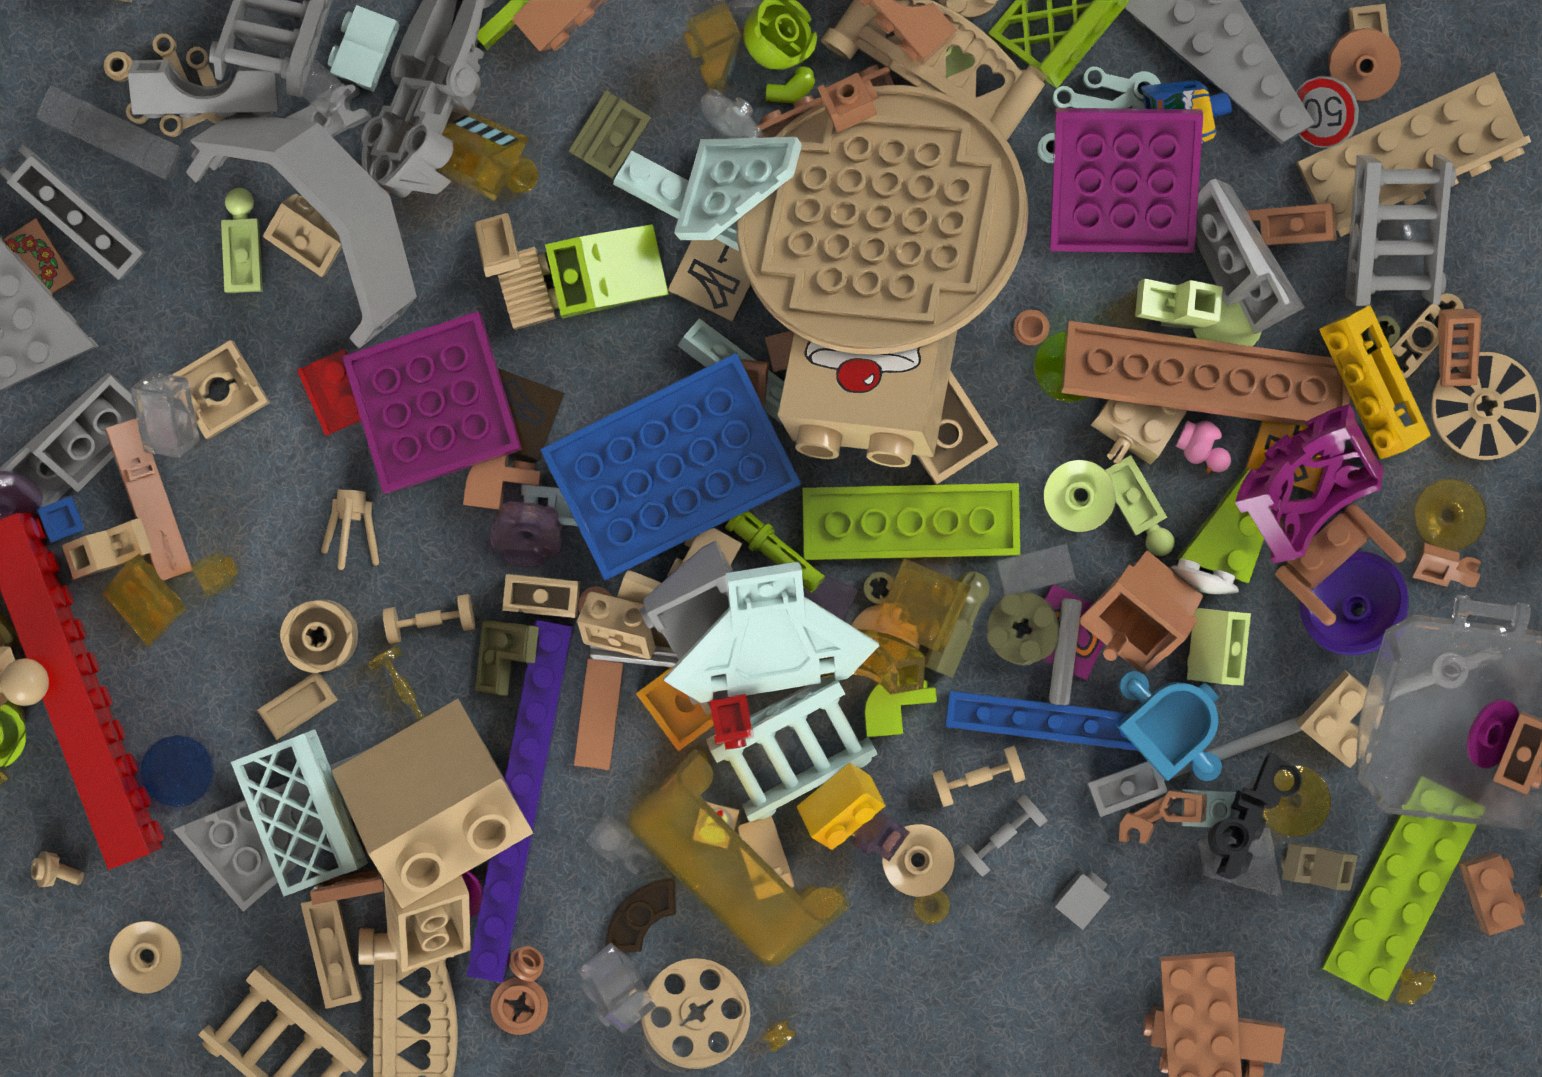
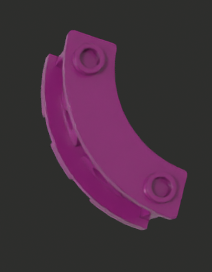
M1350 404L1337 407L1306 421L1305 423L1308 428L1292 438L1288 434L1283 436L1264 453L1266 457L1264 463L1257 470L1251 469L1241 484L1235 503L1241 513L1248 511L1271 549L1269 557L1273 563L1294 560L1304 556L1317 530L1334 513L1352 501L1381 489L1384 467L1381 462H1378L1356 423L1355 413ZM1350 439L1354 448L1345 449V440ZM1315 454H1318V455L1321 456V457H1317V458H1311V457H1312L1313 455H1315ZM1360 457L1365 467L1358 468L1348 462H1343V460ZM1301 464L1310 468L1324 467L1312 497L1288 500L1293 488L1294 471Z

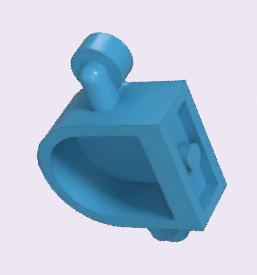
M1128 671L1123 674L1119 680L1121 694L1130 700H1138L1140 704L1116 724L1120 731L1163 779L1169 781L1191 760V770L1197 778L1203 781L1216 779L1222 770L1221 761L1215 754L1203 751L1213 740L1218 727V712L1214 702L1219 697L1213 689L1205 682L1199 687L1182 682H1173L1162 685L1151 693L1149 691V681L1144 674L1138 671Z

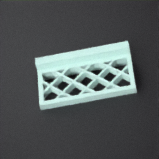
M315 729L231 762L283 897L357 870L368 864ZM288 747H292L297 759L292 772L275 764L280 751ZM272 754L270 761L262 758ZM254 761L267 767L260 784L249 780L243 765ZM300 769H301V772H302L303 777L300 776V775H298ZM273 770L290 778L283 795L266 787ZM295 781L308 787L310 796L306 806L289 798ZM263 793L280 801L274 818L261 812L259 802ZM313 803L315 805L316 810L312 809ZM286 804L303 811L297 828L279 821ZM308 815L321 820L323 831L319 839L302 832ZM276 827L293 834L287 852L274 845L272 837ZM326 837L328 838L330 844L325 842ZM299 838L316 845L310 862L293 855ZM322 848L334 853L338 868L327 871L315 865ZM289 861L307 868L302 881L294 885H290L285 873ZM312 871L317 874H320L318 876L310 878Z

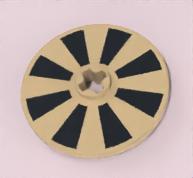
M1479 352L1477 385L1442 387L1439 377L1431 397L1432 420L1441 439L1457 453L1477 460L1498 459L1518 450L1534 432L1540 414L1539 393L1531 375L1514 359L1494 352ZM1467 366L1451 367V373L1467 372ZM1482 396H1485L1487 401L1494 402V408L1489 409V416H1486L1484 411L1477 410V404L1482 403Z

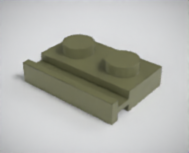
M606 90L569 149V153L614 180L649 124L651 117Z

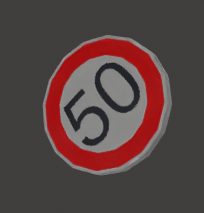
M1319 76L1307 80L1296 90V94L1315 123L1312 127L1299 134L1303 141L1314 147L1330 148L1342 144L1353 134L1358 123L1359 107L1355 94L1346 83L1335 77Z

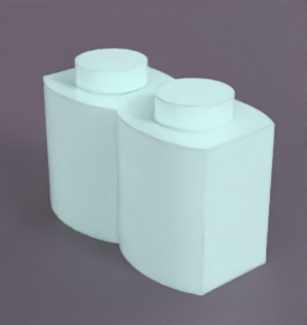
M356 5L353 13L348 11L341 26V32L345 33L340 46L334 45L328 59V65L332 67L330 73L333 77L374 92L399 30V23L394 19Z

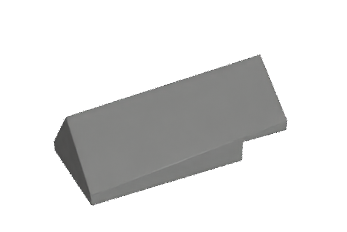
M1217 179L1210 180L1198 193L1195 242L1216 285L1223 287L1222 297L1226 305L1229 306L1239 302L1254 334L1305 307L1231 185Z
M107 373L0 467V472L41 507L57 502L71 487L79 492L114 457L105 428L140 417L144 427L154 415L116 377Z

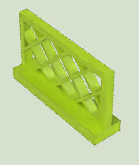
M1015 0L988 34L993 40L1027 65H1031L1044 73L1047 77L1046 81L1057 89L1131 0H1093L1091 3L1079 5L1077 0H1072V6L1053 9L1052 0H1046L1047 10L1028 13L1027 7L1029 0ZM1073 14L1074 24L1069 30L1055 32L1054 17ZM1048 18L1049 34L1030 36L1029 21ZM1023 22L1024 38L1009 40L1002 35L1009 24ZM1050 41V52L1041 63L1031 56L1030 44ZM1025 45V51L1019 48L1018 46Z

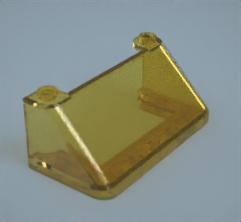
M696 744L633 807L628 817L629 828L762 963L769 966L780 965L838 919L851 906L849 896L837 883L832 887L823 886L818 888L810 884L798 895L700 797L712 783L713 771L707 761L710 756Z

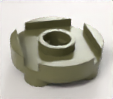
M1027 592L1007 594L990 614L987 625L988 643L1004 660L1016 665H1030L1042 658L1045 659L1054 651L1058 644L1060 622L1052 605L1042 597ZM1024 619H1029L1028 626L1033 628L1030 635L1024 634L1022 639L1018 638V631L1015 629L1017 623H1022Z

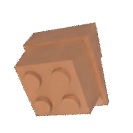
M1146 550L1133 566L1129 564L1080 617V624L1107 645L1103 652L1107 660L1114 661L1119 655L1139 672L1146 675L1188 637L1198 621L1193 615L1203 595Z

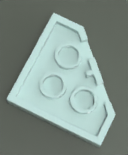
M798 138L701 139L674 233L680 240H713L792 178L802 147Z

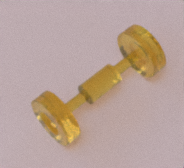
M396 645L370 660L367 665L372 673L386 666L395 681L392 683L404 705L409 704L419 721L426 716L423 715L415 702L417 696L406 678H401L392 664L393 660L403 655L399 646Z

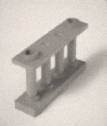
M233 0L219 42L213 41L210 49L209 62L214 63L215 79L223 80L228 63L281 74V78L286 79L287 94L301 97L333 0H304L303 4L288 0ZM247 7L300 18L302 25L300 29L295 28L294 31H288L243 21ZM242 35L288 45L293 52L291 57H285L283 60L233 48L237 36Z
M1434 154L1432 169H1384L1382 162L1373 156L1356 155L1345 297L1354 305L1370 306L1371 294H1374L1375 291L1421 290L1423 298L1433 305H1440L1441 293H1444L1446 288V276L1443 272L1450 188L1454 186L1456 180V171L1452 161L1441 154ZM1384 184H1431L1429 205H1381L1379 202L1380 188ZM1428 219L1426 240L1378 241L1376 237L1377 223H1380L1381 220ZM1378 255H1425L1423 276H1375L1373 273L1374 259H1377Z

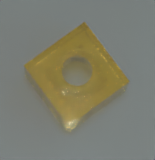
M215 552L191 564L207 597H213L238 584L235 576L239 574V571L230 555L224 556L222 552Z

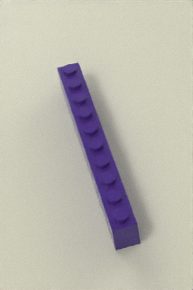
M537 619L535 626L539 627L535 663H528L505 777V782L533 834L489 859L467 972L468 977L503 983L506 978L574 630L573 625Z

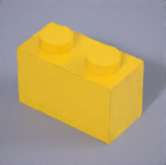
M849 762L796 807L810 836L833 850L863 824L870 821L886 805L872 777Z

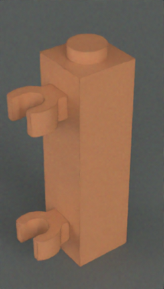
M1152 1005L1151 1014H1145L1142 1034L1148 1036L1147 1041L1151 1046L1162 1048L1158 1069H1161L1163 1073H1168L1163 1007ZM1238 1017L1241 1059H1247L1244 1077H1263L1264 1062L1281 1063L1285 1027L1276 1022Z

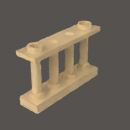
M261 965L254 969L246 979L251 985L249 987L251 992L222 1026L216 1031L208 1025L198 1035L204 1040L202 1045L207 1051L216 1057H219L221 1054L246 1077H269L255 1063L288 1025L293 1026L294 1023L306 1032L304 1034L305 1039L273 1077H292L316 1048L320 1049L321 1047H324L333 1057L331 1058L332 1063L320 1077H339L343 1071L347 1073L349 1070L356 1074L369 1059ZM269 1000L278 1008L276 1011L278 1016L245 1054L241 1053L228 1041L229 1038L261 1001L266 1002Z

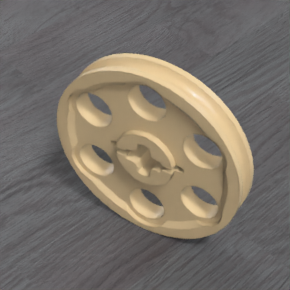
M698 958L678 961L662 970L648 986L641 1006L642 1027L652 1048L668 1062L689 1069L707 1068L730 1057L743 1042L750 1023L749 1000L738 978L719 963ZM703 971H713L718 976L719 983L715 990H706L700 984V975ZM673 974L679 976L684 985L682 992L674 995L669 993L664 985L666 977ZM731 999L739 1004L740 1014L736 1019H728L722 1014L721 1006L725 1000ZM712 1001L700 1015L703 1020L701 1023L695 1019L688 1021L682 1027L679 1026L682 1021L688 1018L687 1015L691 1012L688 1007L690 1004L692 1007L697 1008ZM655 1008H663L669 1013L670 1022L666 1027L658 1028L652 1023L651 1013ZM712 1033H721L726 1038L727 1046L722 1053L713 1052L709 1048L708 1038ZM685 1037L690 1041L692 1049L687 1057H679L674 1053L672 1045L675 1038Z

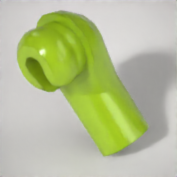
M799 67L786 85L767 84L766 102L793 104L797 100L804 98L814 87L815 78L813 71L809 67Z

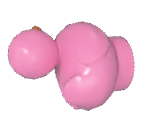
M1187 420L1175 447L1184 450L1186 459L1193 464H1200L1205 461L1207 473L1212 471L1223 472L1231 464V456L1228 451L1223 448L1212 449L1215 440L1222 437L1220 429L1210 421H1201L1194 424Z

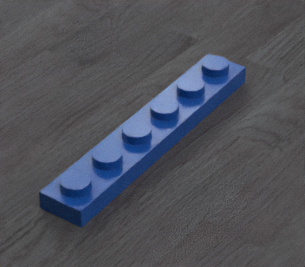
M949 690L945 727L1138 751L1116 726L1128 714L1127 712L1057 705L1047 702Z

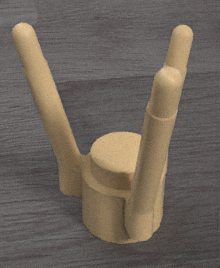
M338 490L337 499L332 500V512L321 552L323 554L328 552L339 517L342 520L338 554L339 570L345 568L351 520L361 521V514L364 516L372 564L374 566L379 564L372 520V502L366 501V492Z

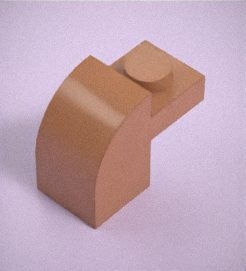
M509 454L474 465L467 476L463 505L502 510L505 482L541 486L543 472L535 471L536 463L514 461L513 468L508 467Z

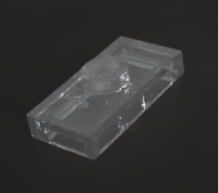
M1067 544L996 561L1005 596L1011 593L1015 594L1076 579Z

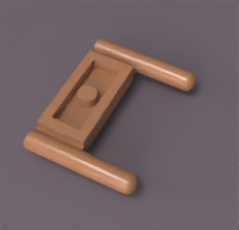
M1352 503L1345 509L1343 514L1340 513L1311 539L1304 556L1288 560V564L1281 566L1276 571L1275 576L1323 624L1330 626L1336 621V615L1311 591L1312 588L1315 589L1367 542L1366 539L1368 537L1397 563L1402 562L1406 558V552L1357 504Z

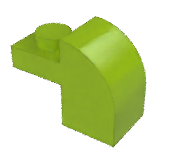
M898 675L879 681L871 689L865 702L866 736L903 734L901 705L937 702L936 688L934 686L928 687L927 680L906 682V689H899Z

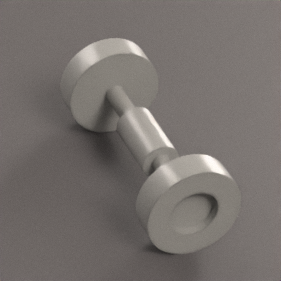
M1025 794L1016 800L1025 812L1013 823L1007 822L990 837L991 842L976 853L968 843L959 849L982 877L990 871V868L982 858L995 847L999 849L1018 833L1016 829L1029 817L1039 827L1048 821Z

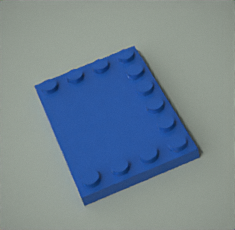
M738 353L540 449L604 580L801 485Z

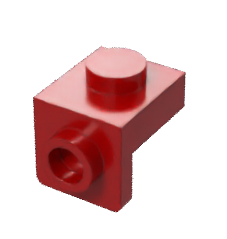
M746 694L709 701L716 735L714 736L715 744H724L725 750L747 746L746 739L754 738V732Z

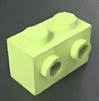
M1197 608L1193 615L1198 621L1193 627L1191 634L1190 653L1187 660V680L1243 685L1251 613Z

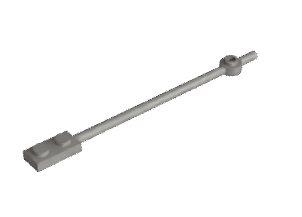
M1496 643L1463 656L1448 650L1438 652L1431 659L1428 669L1371 689L1370 691L1374 696L1364 707L1432 682L1445 687L1457 686L1466 678L1468 669L1502 657L1501 650ZM1445 662H1450L1453 666V670L1449 675H1444L1441 671V666ZM1301 716L1206 751L1218 756L1220 761L1302 731L1296 724V721ZM1147 760L1087 782L1100 817L1168 792L1164 782L1167 780L1163 779ZM1192 760L1172 778L1191 772Z

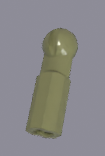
M975 571L963 573L957 579L954 597L946 615L942 617L923 663V666L953 678L974 629L973 623L980 606L985 602L990 592L988 579L985 575Z

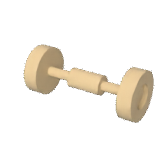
M470 595L458 596L459 610L441 613V610L415 614V618L398 621L395 607L383 609V621L388 643L401 642L400 628L417 625V628L440 625L443 624V620L459 617L464 631L474 630L475 619Z
M1011 746L1004 749L1007 760L1006 764L991 769L989 766L965 773L964 778L949 783L946 781L943 770L932 773L943 807L954 804L950 793L951 789L966 784L971 787L992 780L993 775L1010 770L1015 783L1026 780L1015 747Z

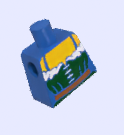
M1199 81L1174 82L1141 87L1145 109H1202V143L1216 136L1214 118L1232 112L1231 102L1226 92L1209 96L1207 87Z

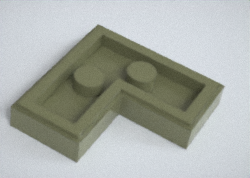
M483 619L475 691L508 695L511 660L535 663L539 627Z

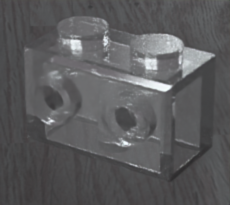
M151 372L130 388L144 452L180 458L200 442L188 379L186 377Z
M612 943L578 969L585 982L582 985V989L589 999L596 1003L597 1008L594 1009V1012L607 1027L612 1024L620 1032L624 1033L656 1007L632 960Z

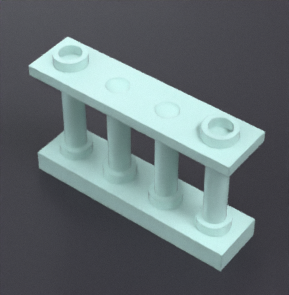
M829 673L820 678L821 683L807 685L751 715L754 738L746 739L747 746L725 750L724 744H715L714 736L716 735L706 739L716 762L718 763L722 760L730 761L751 800L742 804L749 822L756 819L764 820L772 816L776 812V808L825 783L849 762L858 768H862L872 760V757L877 755L869 737L860 742L858 741L840 708L838 701L841 696L845 695V692L839 681H835L834 673ZM819 708L826 710L846 747L845 750L828 759L806 721L808 714ZM787 725L794 727L814 764L813 767L796 776L774 738L776 731ZM755 742L762 744L782 781L781 784L764 793L742 755L744 748Z

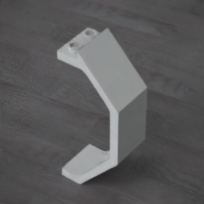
M237 112L236 115L222 119L190 140L197 148L191 155L194 160L186 173L195 183L203 177L209 167L215 171L224 164L228 157L268 163L334 227L340 238L362 312V321L350 336V340L358 348H361L398 320L416 299L417 295L390 195L319 123L270 116H255L253 114Z

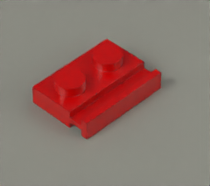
M342 349L310 365L297 369L325 436L361 421L342 356L348 355L346 349Z

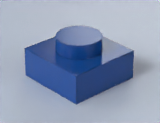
M73 496L37 509L50 543L86 530Z

